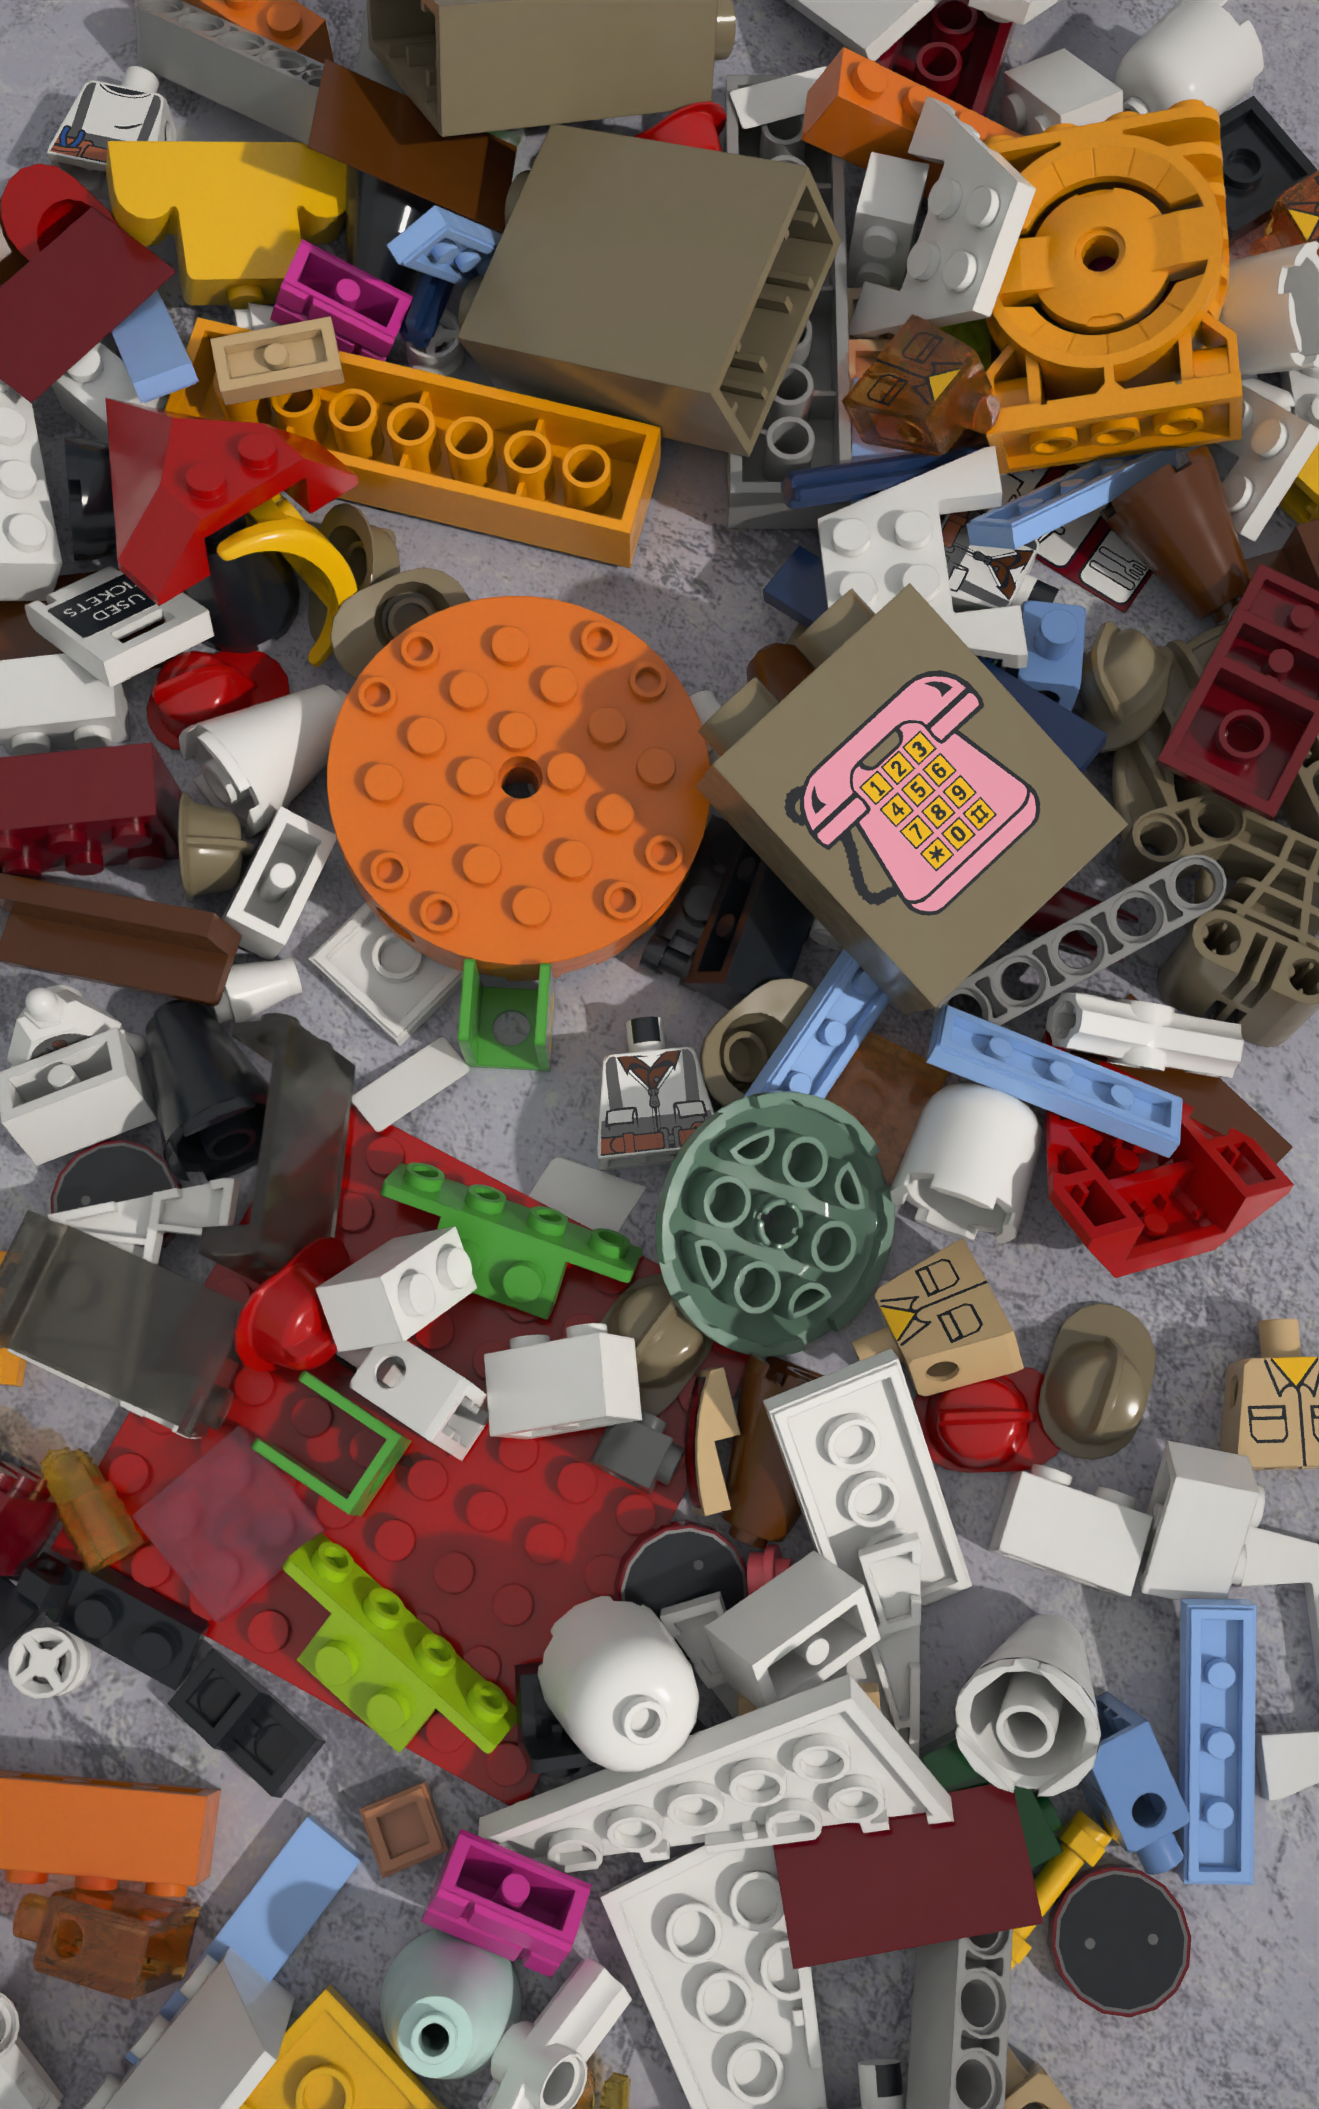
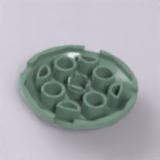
M795 1091L761 1092L741 1098L718 1110L688 1137L676 1154L665 1176L656 1209L655 1246L658 1263L669 1294L680 1312L698 1331L714 1342L750 1355V1352L757 1353L762 1357L795 1354L806 1350V1344L818 1339L830 1330L839 1332L860 1312L871 1297L883 1274L890 1254L894 1235L895 1204L891 1201V1187L885 1185L882 1169L876 1156L881 1151L865 1127L854 1116L831 1101L815 1095ZM772 1209V1223L768 1230L764 1231V1221L760 1220L761 1215H767Z

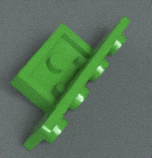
M424 1163L399 1164L384 1180L380 1192L384 1197L440 1216L437 1230L456 1226L463 1249L471 1261L472 1275L477 1289L472 1293L546 1320L553 1311L568 1262L629 1283L643 1253V1249L630 1244L629 1239L619 1232L605 1228H597L592 1231L568 1222V1218L555 1209L543 1206L528 1208L506 1200L504 1193L493 1187L480 1184L463 1185L445 1178L444 1173L440 1169Z

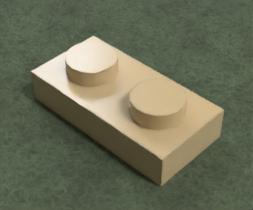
M331 316L210 339L219 389L225 406L345 383Z

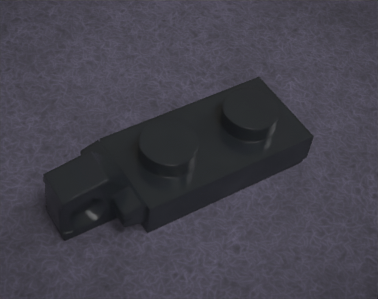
M43 1552L38 1558L24 1567L15 1588L17 1592L39 1607L48 1608L45 1615L54 1623H59V1627L173 1690H176L185 1681L210 1626L208 1624L209 1621L96 1559L92 1560L89 1564L72 1559L71 1562L66 1564Z

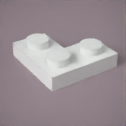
M1242 385V439L1219 442L1217 444L1239 457L1222 483L1236 532L1256 541L1319 442V428Z

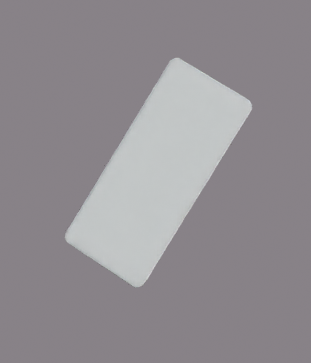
M824 66L732 90L730 96L742 128L749 129L805 114L807 92L827 67Z
M440 1037L351 1097V1101L374 1130L380 1132L470 1071V1067L448 1041Z

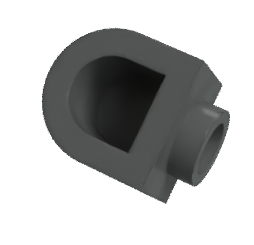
M641 1410L642 1420L606 1426L589 1462L607 1474L651 1495L657 1481L667 1486L670 1484L686 1449L675 1444L673 1438L663 1434L667 1423Z

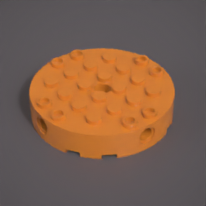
M534 596L482 598L457 604L436 612L410 626L392 639L374 656L347 694L335 723L327 762V793L338 845L351 880L363 900L378 919L398 938L437 963L462 972L464 959H475L479 974L507 978L506 981L539 980L540 963H551L553 978L561 977V974L582 969L594 963L596 965L603 963L635 943L661 919L665 910L677 896L685 882L698 852L709 815L710 802L696 788V785L711 767L707 742L698 733V730L702 727L700 719L689 695L663 659L632 632L599 613L556 599ZM523 782L526 784L531 783L536 793L531 797L519 799L509 796L503 790L506 784Z

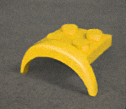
M281 493L249 511L248 514L256 525L247 527L223 540L217 547V553L225 561L256 552L279 551L327 607V616L322 632L308 654L310 664L318 668L333 653L330 636L334 616L342 603L357 593L358 589L353 573L341 553L319 530L308 524L286 497L283 498Z

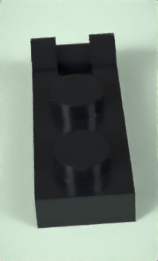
M712 815L704 831L690 872L677 896L665 910L655 933H653L645 947L639 963V967L654 974H657L661 969L680 978L679 985L694 992L697 991L686 985L685 980L738 837L737 831L726 820ZM677 936L697 945L691 956L672 948Z

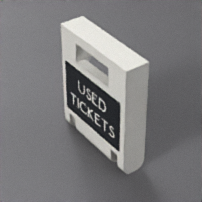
M108 566L46 595L47 606L39 600L25 605L27 618L36 632L109 688L131 679V677L181 652L183 653L214 636L209 610L190 596L182 592L161 606H158L124 573L118 571L113 566ZM161 619H165L164 624L125 643L119 641Z

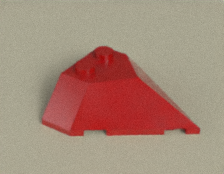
M105 398L119 570L158 606L210 576L205 538L283 491L311 514L358 485V476L319 442L264 423L211 420Z
M1045 1031L1042 1043L1054 1047L1050 1033ZM1054 1047L1067 1052L1064 1048ZM1101 1060L1099 1064L1102 1067L1148 1084L1104 1060ZM1184 1102L1182 1103L1180 1145L1170 1158L1045 1110L1048 1198L1086 1248L1114 1278L1217 1249L1289 1194L1294 1184L1255 1139L1232 1127L1227 1135H1223L1191 1118L1194 1107Z

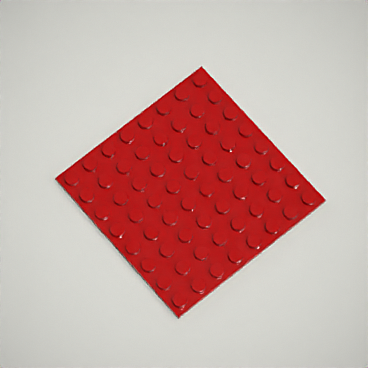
M318 1087L232 1235V1240H229L153 1371L211 1378L202 1439L182 1437L172 1432V1429L130 1411L50 1549L69 1560L74 1559L86 1564L96 1559L209 1621L208 1624L210 1626L205 1635L206 1637L369 1727L297 1661V1658L331 1613L283 1570L282 1566L293 1552L317 1533H322L333 1543L346 1549L357 1565L383 1588L396 1594L407 1610L434 1634L446 1639L452 1645L456 1654L485 1680L497 1685L505 1693L507 1699L516 1707L514 1665L543 1661L544 1652L553 1637L550 1631L554 1623L575 1605L600 1596H610L615 1601L614 1581L623 1555L638 1536L652 1528L655 1530L662 1525H669L687 1490L685 1453L670 1484L667 1486L657 1481L651 1495L607 1474L589 1462L606 1426L527 1440L490 1436L488 1421L462 1461L453 1455L446 1457L447 1452L351 1389L349 1385L355 1373L335 1360V1355L327 1363L313 1370L305 1371L318 1377L410 1439L412 1442L403 1455L410 1457L415 1464L411 1467L396 1464L360 1517L348 1515L253 1450L251 1445L256 1438L272 1442L350 1495L387 1440L299 1381L297 1378L303 1370H293L282 1366L274 1371L256 1372L242 1364L235 1351L234 1330L240 1311L252 1292L283 1268L305 1246L317 1238L334 1237L343 1243L349 1255L351 1266L392 1238L437 1230L440 1216L380 1194L384 1180L399 1164H428L440 1169L444 1173L445 1178L466 1186L480 1184L493 1187L504 1193L506 1200L528 1208L535 1206L548 1207L393 1125L380 1132L375 1131L355 1105ZM567 1217L568 1222L590 1229L582 1225L581 1223ZM641 1256L640 1262L629 1283L568 1262L553 1311L547 1320L470 1293L408 1338L407 1341L452 1369L487 1394L484 1354L509 1350L510 1339L519 1336L548 1335L550 1336V1341L567 1338L566 1328L580 1324L600 1323L620 1295L639 1279L662 1273L659 1264L644 1256ZM713 1342L707 1357L677 1398L662 1413L656 1416L667 1423L663 1434L673 1438L675 1444L685 1448L686 1416L697 1372L707 1368L724 1367L733 1400L742 1382L744 1366L749 1355ZM436 1709L405 1747L509 1806L529 1799L541 1776V1773H531L518 1747L517 1722L492 1753L487 1754Z

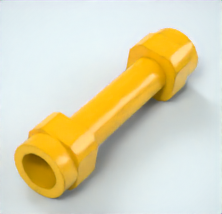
M1079 1809L1072 1819H1068L1056 1834V1837L1062 1842L1060 1847L1063 1852L1049 1859L1034 1879L1042 1918L1082 1865L1087 1863L1093 1868L1105 1853V1847L1112 1840V1837ZM1037 1925L1013 1929L1011 1971L1017 1963L1020 1964L1031 1950L1032 1947L1025 1940Z

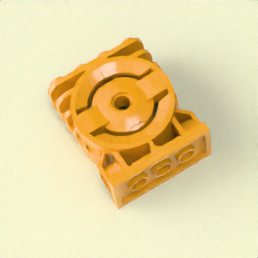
M1189 99L1175 103L1167 110L1141 115L1137 112L1125 111L1116 113L1103 122L1082 126L1061 123L1050 126L1043 133L1018 138L1010 135H997L984 140L983 143L988 148L1000 153L1036 188L990 317L985 318L989 333L1000 352L998 358L984 373L987 408L984 411L985 432L989 446L996 447L999 473L1006 474L1242 439L1243 394L1241 371L1239 370L1237 334L1219 321L1225 297L1228 293L1230 268L1226 193L1223 179V155L1218 111L1211 106H1206L1201 100ZM1102 256L1111 257L1116 260V263L1111 268L1102 272H1094L1087 268L1089 263ZM1186 279L1175 283L1164 302L1148 317L1143 319L1161 300L1170 281ZM1040 303L1043 310L1056 323L1071 331L1082 334H1074L1054 326L1039 315L1033 307L1018 306Z

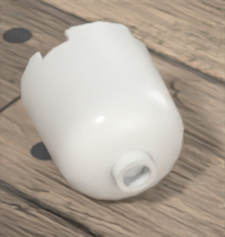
M1180 0L1119 61L1114 84L1123 90V112L1132 111L1141 115L1167 110L1175 103L1183 100L1197 99L1203 101L1206 106L1216 109L1219 116L1222 115L1253 89L1255 77L1264 68L1262 46L1251 22L1245 19L1238 25L1232 15L1222 8L1228 0Z
M1307 242L1229 261L1228 293L1225 297L1219 321L1237 334L1241 376L1319 367V256L1316 253L1319 248L1318 242Z
M968 1082L947 1085L929 1098L921 1112L891 1187V1201L899 1206L904 1204L906 1200L918 1208L914 1218L916 1222L942 1234L974 1242L979 1230L996 1232L995 1239L997 1243L1001 1244L1011 1241L1016 1237L1040 1154L1042 1129L1038 1118L1020 1099L980 1083Z
M600 1596L575 1605L554 1623L550 1631L553 1637L544 1652L543 1664L538 1667V1678L548 1707L572 1741L588 1759L614 1772H641L664 1763L685 1744L696 1723L699 1693L691 1664L671 1633L651 1608L645 1605L639 1606L633 1602L613 1601L610 1596Z

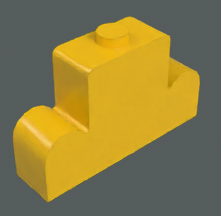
M108 141L106 177L111 213L122 230L145 247L157 245L166 239L167 234L174 236L182 296L187 304L229 305L232 309H248V302L261 305L276 303L280 287L301 239L312 244L322 245L331 243L339 237L346 221V164L307 148L308 145L301 142Z

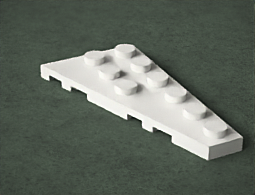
M847 1674L706 1730L696 1732L688 1736L685 1744L669 1759L657 1766L641 1772H614L606 1768L480 1817L478 1836L563 1873L598 1869L602 1863L603 1856L636 1852L640 1853L643 1862L670 1859V1847L705 1842L706 1852L711 1854L816 1840L821 1833L822 1826L860 1823L863 1833L890 1830L889 1817L926 1813L928 1824L954 1821L951 1796L853 1677Z
M705 1842L601 1893L600 1899L691 2109H828L811 1966L793 1970L773 1845L707 1854Z

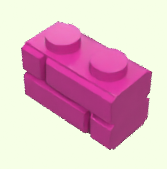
M302 239L280 287L270 320L279 325H286L331 316L339 351L386 361L413 296Z
M461 1829L445 1856L421 1922L514 1962L519 1958L522 1960L524 1967L551 1978L559 1968L560 1963H563L571 1951L592 1885Z

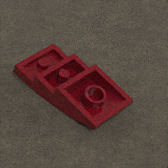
M1260 563L1155 764L1272 821L1319 733V591Z

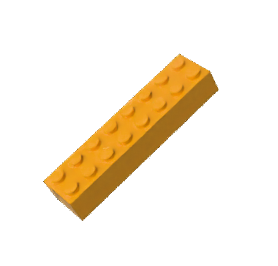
M197 317L186 352L199 381L192 386L170 393L165 410L211 420L264 423L319 442L358 476V485L338 498L631 568L660 468L661 427L339 351L345 383L225 406L219 389L210 339L254 330Z

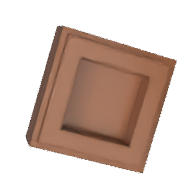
M427 1780L359 1809L382 1878L450 1849Z

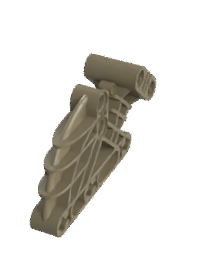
M1236 605L1224 624L1196 636L1187 643L1179 639L1167 643L1166 646L1174 652V663L1171 669L1168 696L1163 711L1151 728L1137 740L1114 752L1112 773L1114 809L1128 823L1120 832L1123 843L1118 849L1116 863L1123 878L1134 885L1180 858L1192 854L1206 855L1216 860L1223 868L1225 876L1237 881L1218 905L1186 923L1187 934L1158 971L1157 987L1166 1002L1195 1017H1202L1216 1000H1219L1220 1004L1213 1020L1225 1021L1235 1009H1238L1239 1011L1234 1023L1241 1024L1242 1038L1255 1045L1275 1047L1287 1041L1319 1009V939L1314 937L1319 932V733L1281 804L1282 811L1291 829L1251 812L1155 764L1235 611ZM1199 825L1209 827L1215 831L1219 838L1208 836L1201 830ZM1141 843L1154 845L1160 850L1162 856L1149 853ZM1190 866L1180 871L1176 880L1200 873V879L1195 881L1194 904H1199L1210 896L1213 889V881L1205 869Z

